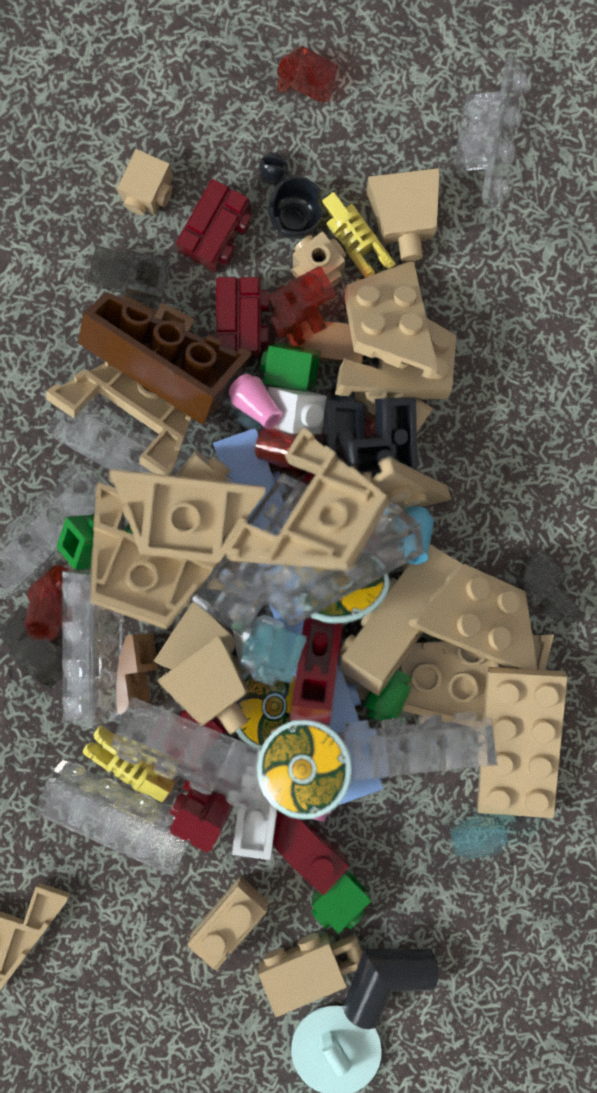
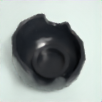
M291 176L279 182L271 195L268 213L274 229L280 235L288 239H303L315 233L324 215L320 188L307 177Z

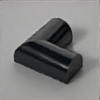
M416 397L375 399L376 438L343 440L337 447V458L349 468L353 467L361 475L371 473L372 478L382 473L380 462L387 458H392L418 471Z
M364 949L342 1007L348 1020L359 1028L373 1029L379 1025L392 992L434 990L439 978V968L432 949Z

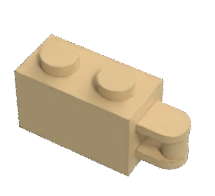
M312 933L298 941L299 946L287 951L284 948H277L263 956L264 961L259 962L258 975L275 1017L347 988L345 975L357 970L363 954L357 936H349L332 943L328 933L323 936H319L318 933ZM346 951L349 959L340 962L337 955Z

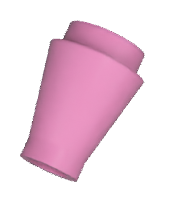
M244 374L238 377L230 386L228 394L231 397L233 406L261 423L266 429H270L279 423L283 413L276 406L259 377Z

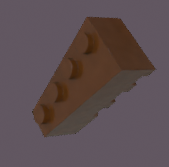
M108 292L100 296L83 313L78 344L202 425L209 420L227 399L230 386L238 377L244 375L252 352L239 348L238 352L221 345V339L209 334L205 339L185 330V324L173 319L170 322L152 317L151 310Z

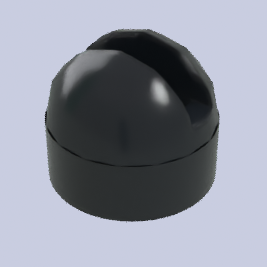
M269 152L263 156L259 164L261 178L266 183L272 185L279 184L280 181L286 179L288 163L283 155L278 152ZM270 162L274 164L283 165V167L281 169L274 165H267L266 163Z

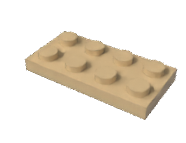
M487 668L477 798L478 813L554 818L567 685L565 671Z

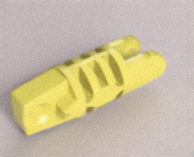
M334 192L322 200L324 208L332 218L326 222L327 226L345 248L349 257L365 278L375 275L372 267L363 258L372 249L384 267L390 269L396 265L353 204L345 207Z
M98 727L93 736L99 745L89 742L83 749L84 755L108 772H114V776L127 785H133L132 788L136 791L163 802L172 791L176 782L165 774L153 760L149 761L147 756L137 749L129 747L127 742L105 727Z

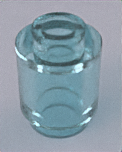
M495 816L458 822V826L450 827L451 841L456 858L465 857L466 860L500 855L502 854V846L508 845L505 825L503 822L497 823Z

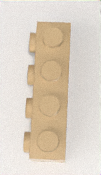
M430 544L428 560L426 562L415 565L405 560L401 568L404 572L398 580L392 578L389 581V590L384 601L378 608L363 617L360 623L363 628L357 637L350 635L339 651V655L342 656L340 671L379 696L423 633V631L408 626L410 619L422 612L430 602L428 598L433 592L445 584L446 577L456 566L463 564Z

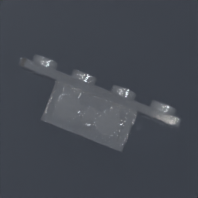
M515 56L506 58L500 91L466 94L454 165L459 170L486 169L482 200L493 212L502 210L503 199H506L508 196L509 182L507 176L509 165L513 163L515 158V131L521 124L520 103L522 93L526 92L528 84L527 73Z

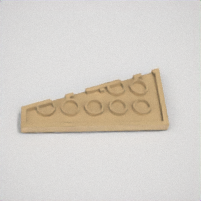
M554 634L532 635L537 669L545 670ZM446 641L415 643L397 669L412 677L409 684L412 689L402 711L483 732L487 668L508 667ZM343 673L346 685L354 683L359 699L365 701L369 689Z

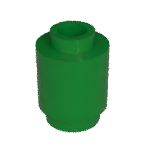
M396 670L379 696L369 690L363 704L364 707L369 709L367 716L388 725L390 719L398 721L412 689L409 686L412 677Z

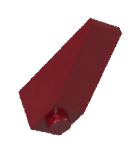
M306 612L304 613L290 722L309 720L330 727L342 623L320 621L309 616Z
M277 809L272 846L303 878L324 896L349 868L347 855L307 819L291 817Z

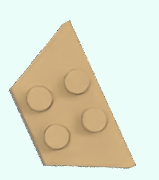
M406 262L346 285L344 297L354 352L371 358H380L385 363L400 368L402 362L424 369L423 377L434 379L438 367L414 262Z
M387 458L380 462L382 473L372 478L371 473L362 474L363 477L387 496L389 505L380 520L389 518L394 513L401 512L410 506L423 507L451 499L447 485L392 458Z
M118 469L110 470V479L114 483L121 500V507L127 522L131 526L139 554L220 563L225 555V548L242 522H247L248 517L265 494V486Z
M466 564L456 566L446 577L445 584L441 588H437L428 598L430 600L428 605L420 614L414 615L409 621L408 626L508 668L538 670L526 592Z

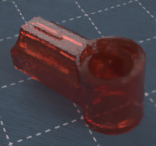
M264 427L260 431L255 444V455L258 459L273 463L288 474L301 478L303 474L309 472L290 465L285 457L298 435L276 428L266 429Z
M62 565L51 567L28 588L30 604L23 625L27 630L26 635L36 641H51L59 634L68 597L75 593L77 589L76 578L66 567Z

